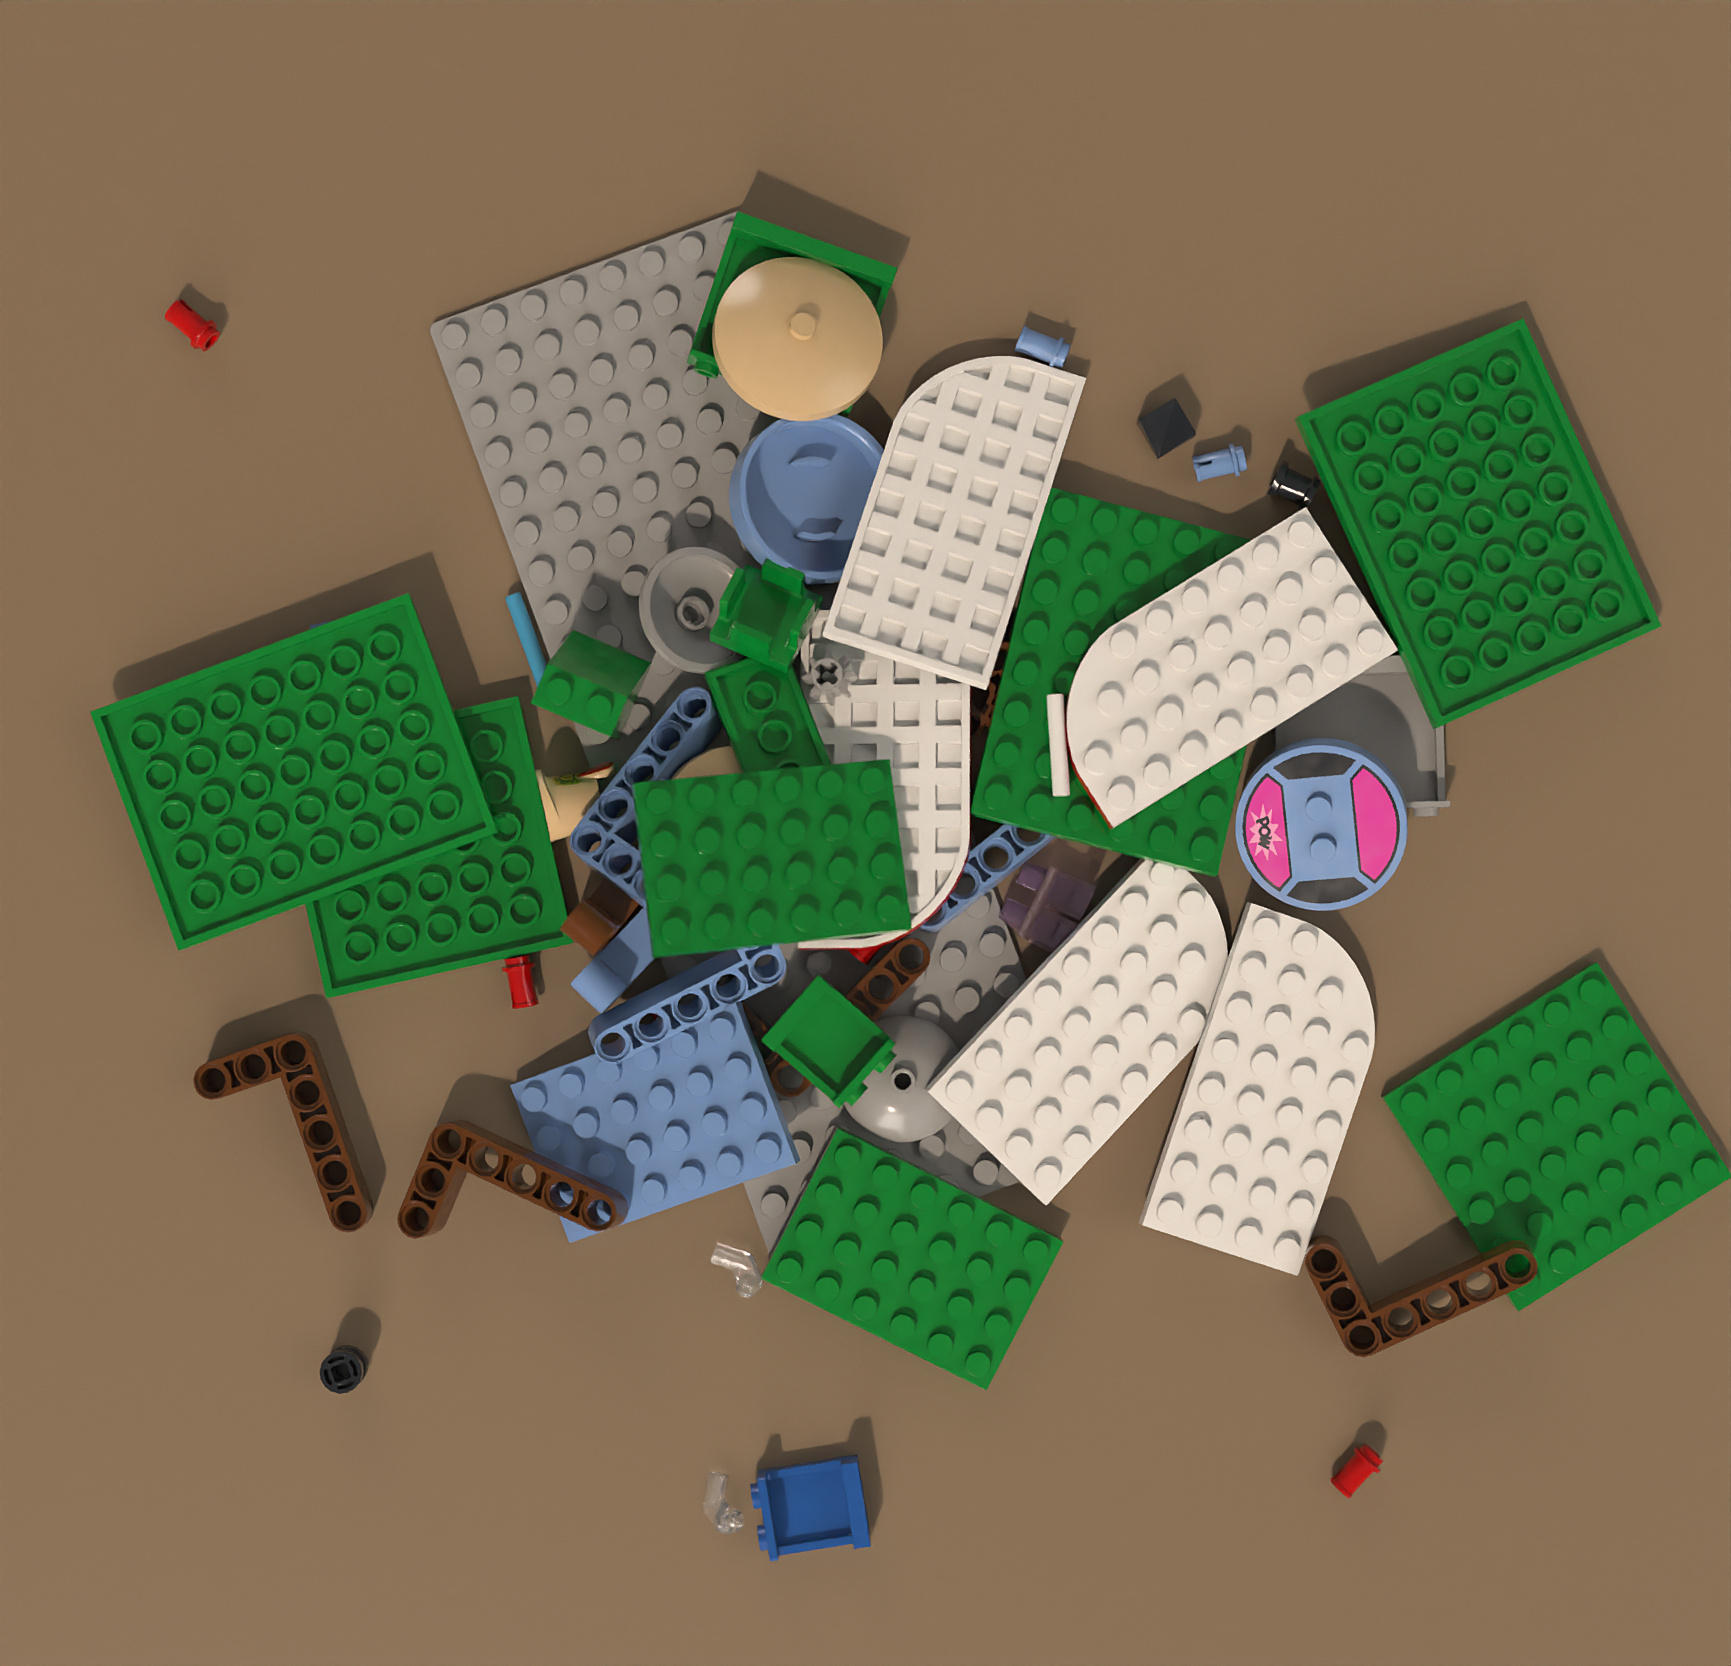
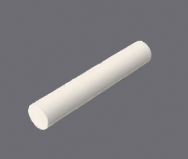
M1050 694L1046 697L1053 796L1070 795L1064 694Z

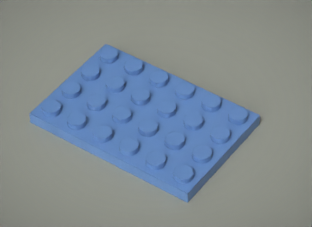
M741 1001L725 1006L723 1011L623 1062L607 1064L601 1061L596 1054H592L510 1085L535 1153L615 1189L624 1195L629 1210L626 1219L620 1225L801 1161ZM563 1182L559 1190L560 1196L566 1203H571L574 1196L573 1189L568 1183ZM600 1199L597 1205V1213L605 1221L611 1218V1207L605 1200ZM559 1215L569 1243L600 1233L589 1230Z

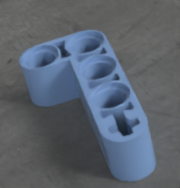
M645 907L570 984L600 1014L604 1013L655 959L652 958L647 910Z

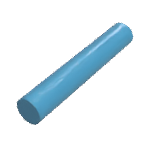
M521 592L505 597L538 687L547 664Z

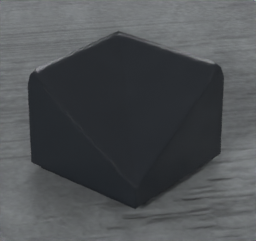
M1176 398L1143 416L1136 423L1157 459L1196 436L1195 430Z

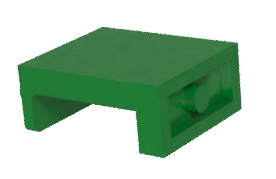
M820 974L815 977L761 1039L772 1051H776L830 1098L838 1108L845 1102L852 1107L868 1089V1086L863 1083L873 1070L881 1074L896 1057V1054L891 1050L896 1045V1041Z

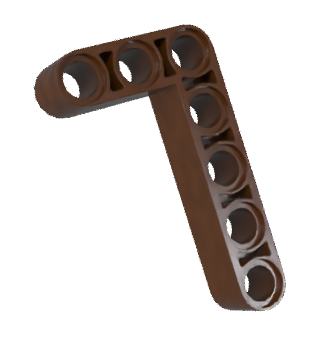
M637 837L631 846H633L635 849L639 851V843ZM632 862L626 864L621 869L620 874L627 872L631 868ZM604 879L590 898L583 899L577 905L560 930L591 955L597 956L617 936L639 908L640 904Z
M903 938L876 963L845 997L855 1006L859 1007L874 1022L926 970L930 963L928 947L918 938ZM910 944L917 945L923 951L922 963L912 969L904 967L899 961V952L903 947ZM876 975H886L893 982V991L886 998H876L869 991V982ZM742 1000L741 1003L754 1037L758 1035L764 1036L771 1027ZM773 1051L768 1057L762 1058L773 1088L781 1095L786 1097L799 1096L812 1084L803 1076V1082L798 1087L788 1088L784 1086L779 1079V1073L782 1068L791 1064L776 1051Z
M304 1032L291 1033L201 1065L194 1074V1088L200 1096L209 1100L220 1099L281 1077L331 1223L339 1231L349 1233L355 1232L369 1222L374 1211L373 1203L316 1040L311 1035ZM292 1040L299 1041L305 1047L306 1055L301 1063L293 1062L287 1055V1047ZM252 1054L259 1055L265 1062V1072L261 1077L252 1075L247 1068L248 1059ZM212 1068L219 1069L225 1076V1086L221 1091L214 1090L208 1083V1073ZM305 1080L313 1081L319 1088V1098L315 1103L307 1102L301 1095V1085ZM318 1121H326L332 1126L334 1134L330 1142H321L315 1136L314 1128ZM331 1161H340L347 1168V1178L344 1182H336L329 1176L328 1166ZM345 1201H353L359 1205L361 1217L358 1222H351L344 1218L342 1205Z
M458 1120L440 1124L432 1131L400 1207L397 1221L402 1233L414 1239L441 1231L447 1223L467 1172L596 1232L605 1231L623 1223L629 1208L624 1195L617 1190L469 1121ZM451 1130H455L461 1138V1145L458 1151L451 1148L448 1137ZM488 1147L493 1148L498 1154V1164L495 1168L490 1167L486 1162L485 1153ZM526 1164L531 1166L536 1174L533 1186L528 1185L522 1176V1171ZM436 1168L443 1173L445 1178L442 1189L437 1188L433 1183L432 1176ZM563 1182L568 1183L573 1189L574 1196L571 1203H566L560 1196L559 1190ZM600 1199L605 1200L611 1207V1218L608 1221L600 1218L597 1213V1205ZM419 1207L426 1210L429 1222L426 1228L422 1227L417 1221L416 1215Z
M1330 1236L1315 1237L1309 1242L1305 1254L1307 1272L1345 1348L1349 1353L1357 1357H1368L1516 1290L1534 1279L1538 1267L1533 1250L1529 1245L1522 1241L1512 1240L1370 1305L1337 1240ZM1328 1249L1335 1254L1336 1260L1329 1267H1320L1314 1263L1312 1256L1318 1250ZM1513 1254H1522L1528 1258V1265L1520 1272H1511L1505 1267L1507 1258ZM1474 1272H1483L1490 1279L1485 1288L1474 1290L1466 1284L1468 1276ZM1346 1287L1353 1291L1355 1298L1347 1305H1339L1333 1301L1331 1294L1337 1288ZM1434 1290H1444L1450 1294L1451 1300L1444 1307L1437 1308L1428 1303L1427 1297ZM1395 1308H1406L1412 1313V1318L1407 1324L1396 1325L1388 1318L1390 1312ZM1364 1325L1371 1328L1374 1335L1368 1342H1356L1350 1336L1352 1329L1356 1326Z

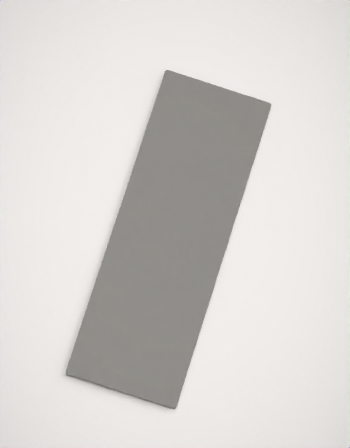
M737 212L433 323L430 327L432 339L550 659L571 632L575 630L652 663L619 741L574 722L590 768L606 761H611L615 765L616 773L614 775L596 779L600 795L684 690L691 687H700L711 695L704 677L705 674L688 672L670 664L661 657L646 637L640 620L639 595L643 581L651 567L662 557L675 550L685 547H704L724 554L741 569L748 564L762 570V565L748 552L736 532L730 513L729 486L734 465L744 447L758 433L781 418L768 415L748 404L737 395L722 375L718 374L716 379L705 377L693 371L694 365L686 363ZM840 581L824 585L804 584V588L823 596V605L820 610H831ZM684 610V619L691 623L690 613ZM801 648L792 664L799 682L801 674ZM706 708L697 711L693 718L698 717ZM722 726L719 733L704 752L713 748L730 745L724 726ZM680 741L674 742L668 751L675 749ZM654 774L647 776L643 782L650 781ZM628 807L621 809L615 818L625 814ZM972 830L970 851L977 847ZM962 875L953 892L958 895H967L973 891L975 882L971 877ZM992 888L941 930L927 933L917 928L910 934L892 943L883 945L868 966L858 960L848 950L798 949V943L778 945L786 962L784 976L776 984L743 1001L772 1028L818 974L845 996L897 942L903 938L914 937L923 941L928 947L930 963L926 970L875 1021L895 1015L915 1016L928 1020L945 1031L954 1041L960 1052L1027 979ZM940 908L927 922L937 920L941 916L942 909ZM906 945L899 952V961L906 968H916L923 961V951L917 945ZM724 951L660 957L669 980ZM765 954L760 956L754 966H765L772 959V955ZM725 974L721 976L716 985H728L733 980L734 975ZM876 975L869 982V991L876 998H886L893 991V982L886 975ZM689 993L683 995L679 999L678 1004H690L694 1001L696 994ZM755 1036L754 1038L762 1058L771 1055L773 1051L761 1041L764 1036ZM792 1065L781 1069L779 1079L784 1086L795 1088L803 1082V1075ZM899 1073L896 1075L894 1083L898 1088L904 1089L910 1085L911 1078L906 1073ZM811 1084L802 1094L795 1097L783 1096L774 1089L801 1161L745 1181L743 1185L768 1253L771 1256L837 1126L977 1196L988 1194L1020 1181L954 1117L941 1130L927 1138L912 1142L887 1141L868 1133L855 1122L844 1104L838 1108L830 1098L814 1084Z

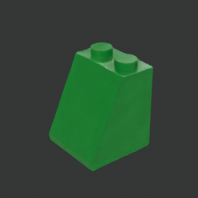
M573 630L547 663L531 704L619 741L652 663Z

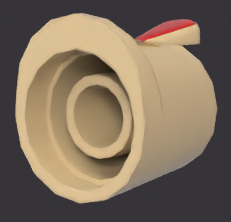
M602 762L582 773L546 777L541 769L535 771L551 842L571 836L574 828L600 797L596 779L607 778L616 773L613 762Z

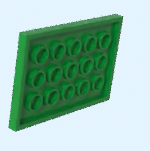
M890 759L633 783L632 792L652 958L904 932L912 929Z
M837 1126L761 1273V1279L987 1391L1064 1241L1061 1237Z

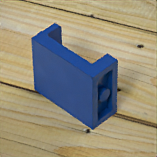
M858 1454L758 1470L757 1483L750 1484L753 1508L762 1509L764 1525H757L758 1541L761 1551L768 1550L770 1562L779 1560L781 1555L853 1544L854 1549L871 1546V1535Z

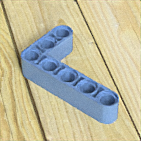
M700 687L688 688L676 698L574 828L570 836L571 849L591 870L645 908L646 902L640 851L631 846L638 836L632 785L633 783L643 782L651 774H654L650 781L670 780L686 762L704 752L719 733L723 724L714 700L705 689ZM706 708L702 715L693 718L697 711ZM680 741L675 749L668 751L674 742ZM628 807L625 814L615 818L621 809ZM601 841L596 850L589 852L595 842ZM632 862L631 868L627 872L620 874L621 869L626 864Z
M1004 824L969 853L962 875H967L975 882L973 891L967 895H958L952 892L948 900L941 907V916L933 922H925L918 929L927 933L941 930L1056 837L1041 833L1037 840L1025 842L1017 835L1019 827ZM991 849H1001L1007 854L1008 861L1003 867L993 869L984 862L985 854Z
M771 945L726 950L598 1015L592 1020L588 1029V1035L596 1056L607 1064L623 1062L723 1011L725 1006L735 1002L738 1003L776 984L786 972L785 958L779 946ZM765 954L772 955V959L765 966H754L760 956ZM725 974L734 975L733 980L728 985H716L721 976ZM689 993L696 994L694 1001L690 1004H678L679 999L683 995ZM646 1014H658L656 1020L651 1024L643 1025L639 1023ZM609 1033L620 1034L613 1043H601L602 1038Z

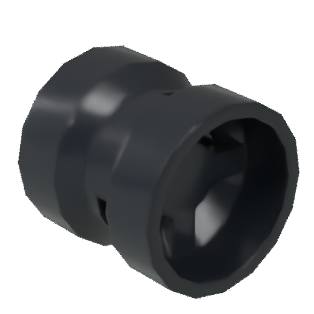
M351 1345L340 1346L333 1350L322 1362L319 1371L320 1379L323 1385L331 1392L338 1394L348 1393L355 1389L367 1375L368 1360L364 1352L359 1348Z

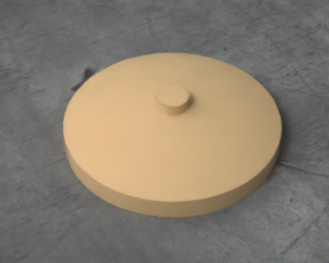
M783 257L767 260L739 275L725 291L719 303L712 328L715 359L730 387L754 408L768 415L792 421L820 420L849 408L870 386L877 372L883 349L882 328L879 317L871 300L862 288L840 270L820 261L801 257Z

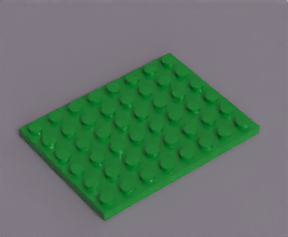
M1524 318L1294 419L1433 729L1662 627Z
M1051 487L1025 570L971 799V816L1212 877L1217 876L1246 746L1110 830L1077 778L1070 763L1069 755L1070 795L1053 796L1046 696L1050 694H1064V709H1066L1071 682L1079 664L1087 651L1107 629L1251 540Z
M410 593L90 712L178 951L188 949L499 832Z

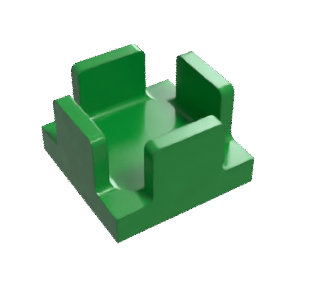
M768 558L765 559L762 570L748 564L743 569L737 567L719 601V616L710 632V641L788 674L823 605V596L804 588L805 574L791 567L787 569Z

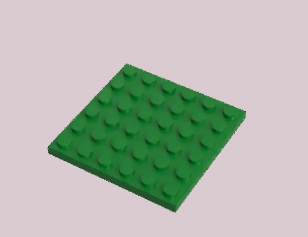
M519 696L454 710L498 827V833L305 905L326 999L575 943L574 940L560 930L569 914L553 842L550 841L535 772L536 766Z
M1592 962L1381 1095L1479 1253L1482 1254L1512 1240L1522 1241L1533 1250L1538 1266L1534 1279L1528 1284L1506 1294L1518 1312L1731 1178L1730 1171L1597 962ZM1513 1254L1507 1258L1505 1267L1511 1272H1520L1528 1265V1258L1522 1254Z

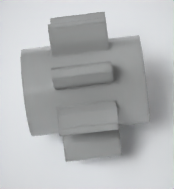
M826 650L823 659L818 661L813 658L808 659L812 666L811 674L803 675L802 680L807 684H815V687L809 694L813 700L818 699L823 694L826 696L830 706H834L835 697L842 694L845 697H851L847 689L848 683L858 680V677L854 672L844 671L850 663L846 655L837 662L834 660L832 653ZM826 671L830 674H835L838 678L837 682L833 685L830 682H825L822 678Z

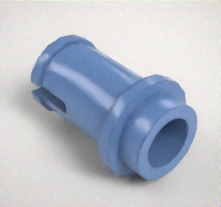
M1024 326L1017 341L1015 351L1049 363L1050 367L1054 368L1056 366L1062 369L1071 345L1065 343V338L1063 337L1057 340Z
M1233 443L1228 444V449L1198 456L1193 455L1192 461L1194 471H1196L1197 482L1234 473L1235 477L1240 476L1239 472L1247 470L1242 445L1234 447Z

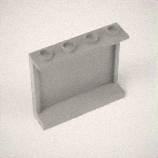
M1400 655L1388 656L1273 728L1274 752L1290 743L1310 738L1344 740L1368 750L1378 757L1393 773L1403 792L1407 809H1413V817L1439 816V808L1451 807V801H1446L1444 725L1435 729L1432 728Z

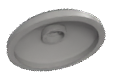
M685 547L675 550L662 557L651 567L640 590V620L649 642L661 657L670 664L692 673L705 674V672L737 662L744 656L710 641V632L719 616V601L736 568H740L735 562L720 552L704 547ZM684 610L690 613L691 623L684 619Z
M895 1015L875 1021L876 1025L896 1041V1045L891 1049L896 1054V1057L881 1074L873 1070L863 1081L868 1086V1089L852 1107L847 1102L844 1105L859 1126L878 1138L892 1142H912L927 1138L947 1125L953 1116L925 1088L959 1053V1050L945 1031L928 1020L915 1016ZM906 1073L910 1076L911 1083L907 1088L901 1089L895 1085L894 1079L897 1074Z

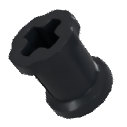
M1283 460L1266 494L1271 497L1275 494L1297 504L1299 511L1305 507L1308 508L1320 485L1321 478L1315 476L1311 479L1289 467L1290 463Z

